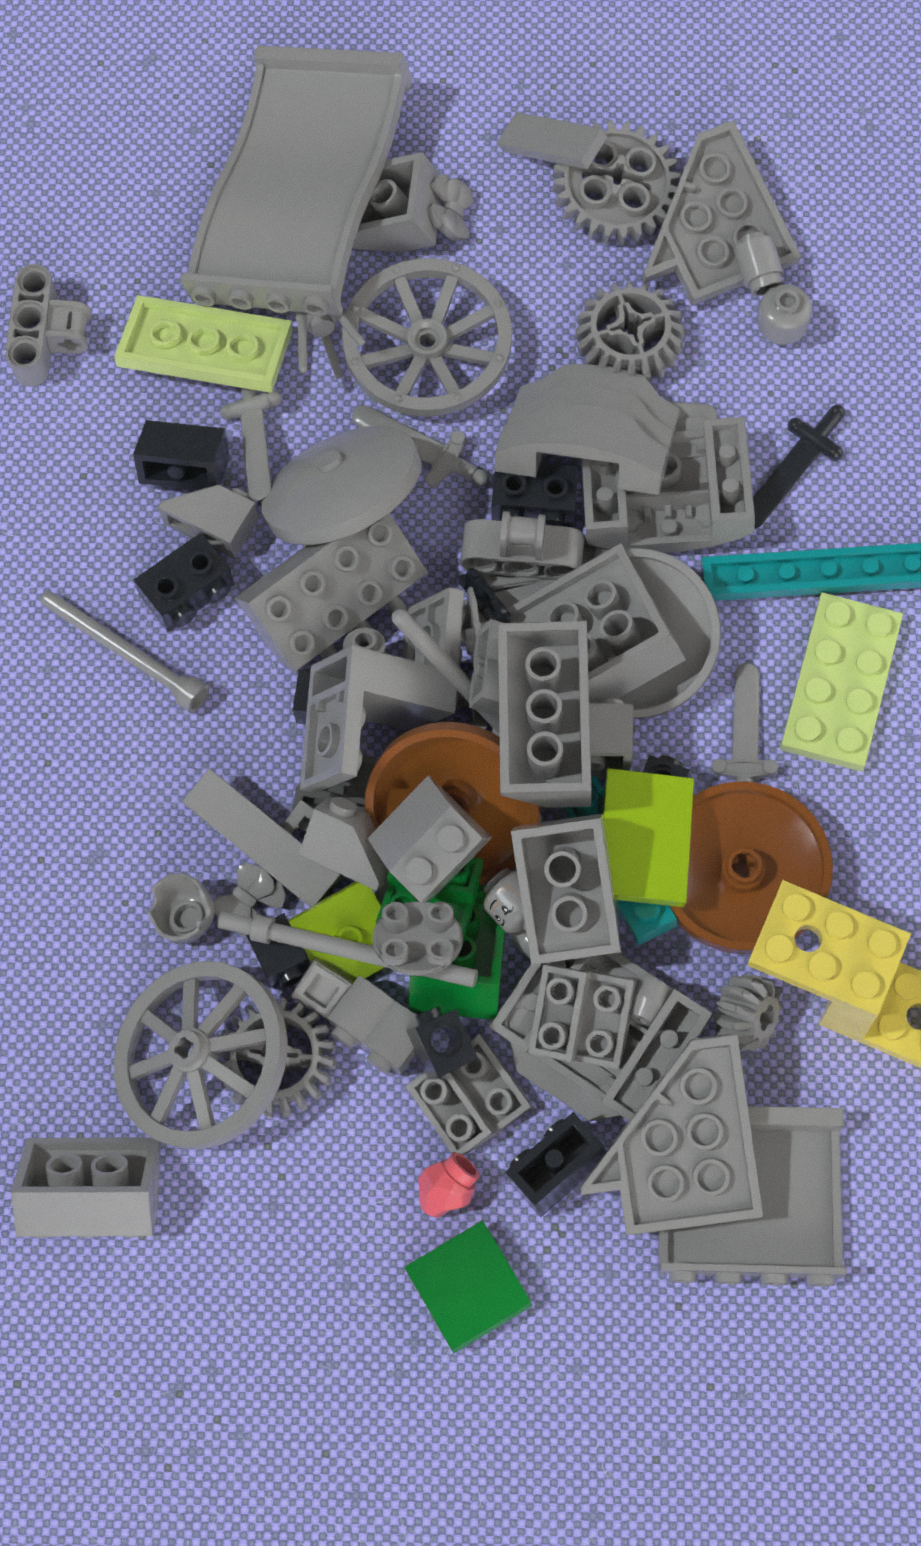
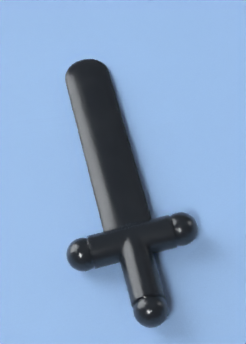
M839 404L831 406L814 428L797 417L789 420L787 424L788 430L800 438V440L753 497L755 529L759 528L766 521L819 453L832 461H839L843 457L842 447L827 438L844 417L845 409Z

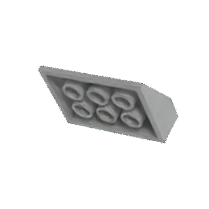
M621 543L507 608L512 615L510 623L587 621L589 703H597L605 698L618 699L686 660Z

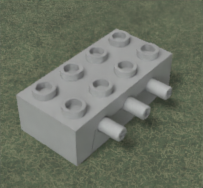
M389 513L369 527L350 536L322 544L306 545L236 596L235 599L280 665L295 672L318 654L322 659H325L337 653L333 643L350 630L371 628L365 619L384 605H386L391 614L397 609L407 611V607L399 597V594L426 575L428 571Z

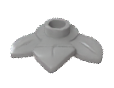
M469 587L467 590V604L463 603L465 620L461 627V634L465 640L467 654L471 655L473 663L478 631L487 622L480 623L473 587Z

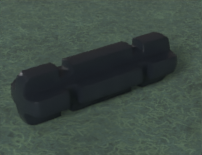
M469 568L466 574L460 575L459 584L466 593L469 587H473L478 609L487 621L492 619L503 623L511 622L512 615L477 569Z

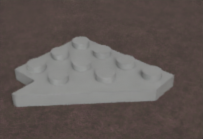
M734 120L698 133L642 276V280L645 283L675 271L691 306L745 285L734 249L740 244L739 240L747 234L762 232L763 236H772L783 269L798 264L801 259L798 248Z
M737 1033L690 1039L580 1185L581 1195L620 1190L626 1235L763 1217Z

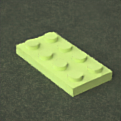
M137 295L114 355L117 367L272 393L293 332L292 321Z
M821 592L780 750L863 772L903 613Z

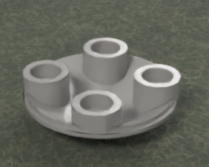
M417 901L404 904L391 902L382 909V917L376 923L373 931V947L378 958L390 969L411 976L429 975L446 968L458 956L463 942L461 926L454 917L452 907L445 902L420 903Z

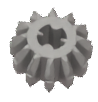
M745 974L732 976L728 986L721 988L722 996L720 1001L716 1002L718 1008L717 1013L713 1017V1021L717 1023L716 1035L737 1033L740 1050L754 1051L757 1048L764 1049L768 1043V1038H774L776 1024L780 1022L778 1018L779 1012L783 1008V1004L779 1002L781 996L780 989L774 987L773 982L754 974L750 976Z

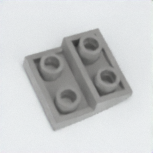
M544 964L528 1053L568 1062L578 1061L618 1070L622 1069L637 980Z
M481 1034L470 1041L478 1057L477 1060L435 1079H428L424 1072L406 1085V1088L450 1152H457L463 1156L488 1141L534 1108L487 1039Z

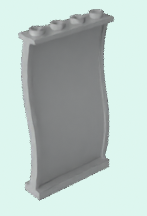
M257 45L253 57L256 63V72L244 120L230 156L208 199L193 245L188 272L182 273L180 281L192 302L202 306L226 305L242 310L260 308L270 309L278 313L294 311L306 312L314 316H324L326 314L341 316L343 311L341 294L354 240L368 202L385 166L398 124L404 92L409 91L413 78L404 53Z

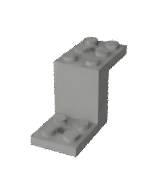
M448 587L407 608V612L446 654L460 666L462 661V649L460 647L461 627L465 620V609L463 607L464 591ZM405 635L402 658L352 645L311 665L300 790L317 793L357 777V772L362 763V751L359 749L361 729L365 721L406 731L431 724L455 714V708L459 702V691Z

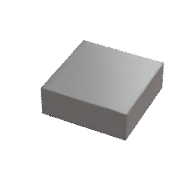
M315 957L291 993V997L327 1019L351 987L352 980Z

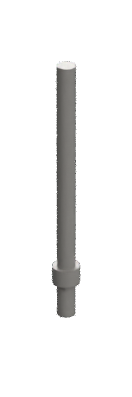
M222 911L219 916L218 928L250 935V940L265 944L276 941L387 967L378 958L372 945L277 924L275 918L258 914L251 918ZM450 964L441 971L422 976L474 988L478 977V970Z

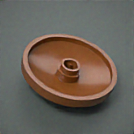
M438 722L419 726L395 739L378 758L367 783L365 811L369 814L375 829L430 775L492 837L474 856L484 861L479 885L488 883L494 876L506 868L512 870L516 866L511 830L515 826L539 823L541 806L501 796L500 737L474 725L457 722Z
M740 781L723 783L702 790L693 796L686 904L684 907L669 906L677 919V924L694 939L711 948L733 954H752L782 880L822 897H828L832 883L833 863L827 837L809 809L796 798L778 788L756 782ZM801 930L795 934V939L802 935L806 930Z

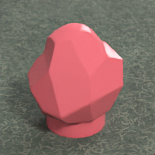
M453 1152L447 1159L427 1167L418 1177L419 1201L423 1212L428 1216L438 1218L451 1210L469 1206L475 1191L474 1183L480 1177L476 1166L462 1154Z

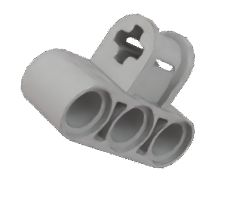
M38 264L27 265L17 273L6 344V358L15 379L21 385L28 387L37 386L45 381L49 374L52 353L79 354L88 349V340L85 337L86 324L91 320L92 316L91 308L84 303L58 300V294L48 269ZM41 287L43 288L42 290H40V291H38V292H33V293L31 292L32 290H34V289H36V288H41ZM31 323H39L33 328H26ZM34 358V360L28 364H21L26 359Z
M503 511L502 521L475 519L466 522L460 565L465 570L474 568L482 574L558 580L582 566L585 536L584 533L575 528L546 525V515L539 514L537 518L511 516L510 511Z

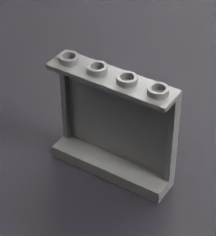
M748 1106L763 1217L658 1231V1274L669 1275V1282L696 1283L697 1275L715 1276V1283L742 1284L743 1277H761L762 1285L783 1286L789 1285V1278H807V1286H835V1279H841L847 1274V1267H843L840 1130L844 1126L843 1108Z

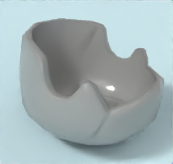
M186 873L168 874L154 884L151 889L153 904L148 911V916L159 936L175 944L197 941L209 929L215 914V904L207 887L198 879Z

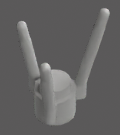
M343 311L341 316L329 314L314 316L306 312H294L298 322L299 371L301 373L307 371V331H309L314 336L321 337L335 377L337 379L342 378L343 374L330 334L334 331L336 321L338 320L359 346H363L365 340Z

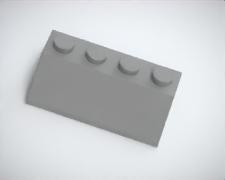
M587 621L498 623L501 796L546 808L591 807Z

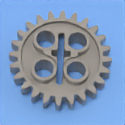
M609 120L607 130L603 131L607 138L595 158L604 159L607 162L605 165L592 161L588 169L563 164L554 166L552 177L556 179L553 181L552 192L559 193L555 205L556 207L567 206L563 214L564 220L576 218L574 231L577 232L585 226L589 228V240L598 232L602 234L604 245H607L611 236H616L619 245L623 246L626 235H630L635 243H639L642 230L651 237L656 229L655 224L661 227L663 225L681 175L680 173L672 172L675 169L677 160L675 158L665 159L669 146L665 145L657 148L655 146L658 139L657 134L652 135L648 139L644 138V126H640L634 133L630 132L629 121H625L622 129L619 130L616 129L613 120ZM596 122L593 123L592 127L601 128ZM639 165L643 167L646 171L637 172L633 170L631 166ZM595 193L602 199L591 200L585 194ZM625 201H635L640 205V207H629L625 204Z

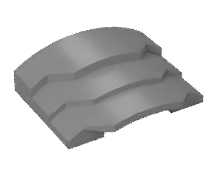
M591 364L563 365L539 381L520 386L514 407L511 409L507 424L503 426L495 451V471L536 477L543 453L618 463V489L659 495L680 409L661 398L644 375L635 373V376H629L627 374L628 371L620 369V372L616 374L612 371L613 367L608 366L602 369L598 365Z
M700 415L678 419L659 495L618 489V463L582 458L586 540L589 545L611 549L621 543L624 549L642 548L669 553L712 547L754 533L755 514L745 417L709 419Z
M619 953L530 964L489 1028L510 1041L516 1071L591 1122L620 1115L629 1121L690 1039L699 1038L714 1016L712 1012L689 997L671 988L673 992L650 1026L641 1025L630 1018L622 1069L618 1070L578 1061L568 1062L529 1054L528 1050L544 964L637 980V984L640 978L644 976L658 979Z

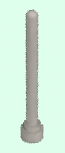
M46 591L41 595L40 602L44 607L172 691L171 696L175 698V703L189 713L198 710L205 701L210 687L196 676L188 677L183 675L180 677L55 593Z
M395 610L392 614V622L469 702L471 679L406 610ZM478 711L493 727L492 732L499 736V716Z

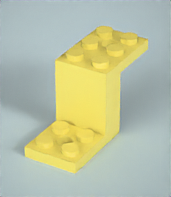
M782 880L747 966L827 999V1005L818 1025L921 1068V1030L913 1028L906 1018L907 1011L910 1008H921V971L900 962L911 933ZM801 930L813 931L819 937L820 947L812 952L801 950L796 945L795 934Z

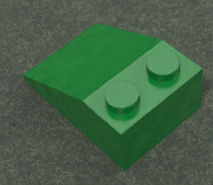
M479 885L463 948L451 963L478 970L475 987L472 988L425 976L410 975L409 1010L411 1012L424 1013L439 1006L442 1013L456 1009L459 1017L494 1020L498 1015L505 931L483 907L486 897L483 889L486 885Z

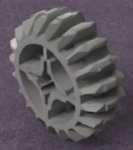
M630 279L623 289H620L615 282L610 285L609 293L599 288L598 292H596L595 300L587 299L584 311H580L577 324L579 326L576 328L575 339L579 342L578 353L580 356H586L585 364L598 365L602 369L606 366L613 367L612 371L616 374L620 372V369L627 370L629 376H635V373L644 375L649 382L651 374L661 379L665 374V367L672 368L675 365L676 356L682 352L683 348L682 339H684L685 328L683 327L684 325H681V311L674 310L675 303L673 298L663 300L661 288L653 293L648 292L649 286L647 282L641 285L640 289L633 288V283ZM615 315L617 316L614 323L607 325L605 330L598 331L606 320ZM662 335L661 340L655 347L644 352V345L653 342V338Z
M280 998L278 1001V1006L284 1018L286 1032L287 1026L303 1033L311 1043L312 1054H304L301 1049L290 1047L287 1036V1059L279 1088L282 1087L283 1079L288 1073L303 1071L304 1068H308V1070L295 1085L280 1091L278 1088L272 1102L264 1112L266 1118L273 1117L275 1106L280 1105L281 1112L285 1118L291 1116L290 1103L296 1102L302 1112L307 1110L308 1106L303 1098L306 1094H309L317 1101L322 1097L321 1092L314 1086L316 1082L324 1086H329L332 1082L331 1077L321 1070L336 1068L335 1059L323 1056L336 1050L334 1041H321L330 1033L328 1025L315 1027L320 1018L316 1011L310 1012L302 1018L305 1006L300 1002H297L292 1011L288 1012L289 1006L286 998ZM251 1004L245 1006V1011L249 1018L243 1021L239 1016L234 1015L231 1018V1022L238 1030L236 1032L223 1030L221 1036L264 1028L260 1012L256 1014ZM266 1044L220 1052L219 1057L229 1059L221 1063L243 1077L241 1061L250 1062L252 1066L263 1068ZM222 1082L225 1091L233 1090L232 1087ZM235 1091L232 1099L239 1105L247 1097Z

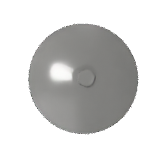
M366 426L333 435L304 450L277 473L271 481L270 493L262 500L263 516L276 537L292 544H322L350 536L382 519L407 497L415 486L421 472L420 454L412 438L406 432L395 427Z
M642 548L625 549L686 658L680 664L618 698L623 701V704H633V719L659 716L680 707L702 688L712 673L718 658L721 643V624L713 596L705 583L690 567L663 552Z

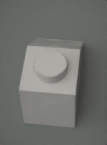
M220 485L164 500L158 507L164 525L190 538L195 537L201 532L215 550L233 559L236 558L259 520L255 502L249 497V494L238 488L229 490Z
M330 796L315 807L299 855L376 891L387 882L389 870L367 839L376 830L369 814L357 809L355 803L342 797L333 798Z

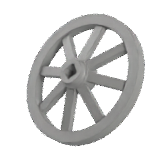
M437 258L403 261L383 269L365 282L354 295L345 315L357 330L359 329L360 322L406 344L360 355L357 343L345 328L342 327L345 361L355 382L377 403L393 411L413 416L430 417L450 414L462 410L483 398L503 375L512 348V326L509 311L496 288L486 278L471 268L453 261ZM417 278L445 279L431 319H423L407 282L408 280ZM458 284L471 290L485 303V307L447 328L443 326ZM395 286L411 322V327L408 329L367 308L380 294ZM494 318L498 335L495 352L449 343ZM427 342L428 344H432V346L424 347L422 346V344ZM443 357L487 365V367L472 383L460 389L445 364ZM413 358L396 391L382 384L368 370L369 368ZM425 365L432 366L447 393L446 395L436 397L410 396Z
M215 961L194 962L174 968L160 976L133 1003L123 1021L114 1053L115 1084L119 1099L129 1118L151 1138L181 1149L195 1150L215 1147L244 1133L266 1111L277 1093L284 1074L287 1059V1032L282 1012L275 998L263 983L249 973L226 963ZM222 980L235 984L198 1027L199 981ZM183 987L182 1030L178 1032L153 1012L168 996ZM248 994L261 1014L264 1028L213 1037L212 1035ZM146 1025L169 1043L168 1050L135 1063L138 1042ZM266 1044L264 1065L256 1086L218 1061L220 1052ZM194 1045V1048L191 1049V1052L188 1054L190 1047ZM173 1065L151 1114L141 1098L136 1080ZM211 1073L248 1098L236 1112L216 1125L204 1075ZM186 1076L200 1130L180 1131L164 1125Z

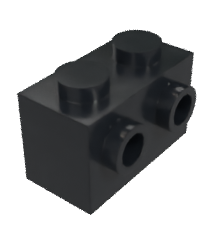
M146 420L133 452L139 484L202 490L221 485L230 460L226 429Z
M540 462L536 477L495 471L491 502L492 520L502 521L503 511H510L511 516L537 518L539 514L546 515V525L573 528L578 465Z
M201 532L133 579L139 596L167 632L176 626L182 627L194 619L198 610L210 602L216 603L228 595L231 587L235 585L231 569Z
M573 1112L565 1120L560 1119L550 1126L545 1132L544 1138L532 1149L528 1148L518 1154L511 1162L510 1168L505 1171V1174L511 1185L541 1218L588 1176L606 1150L602 1142Z

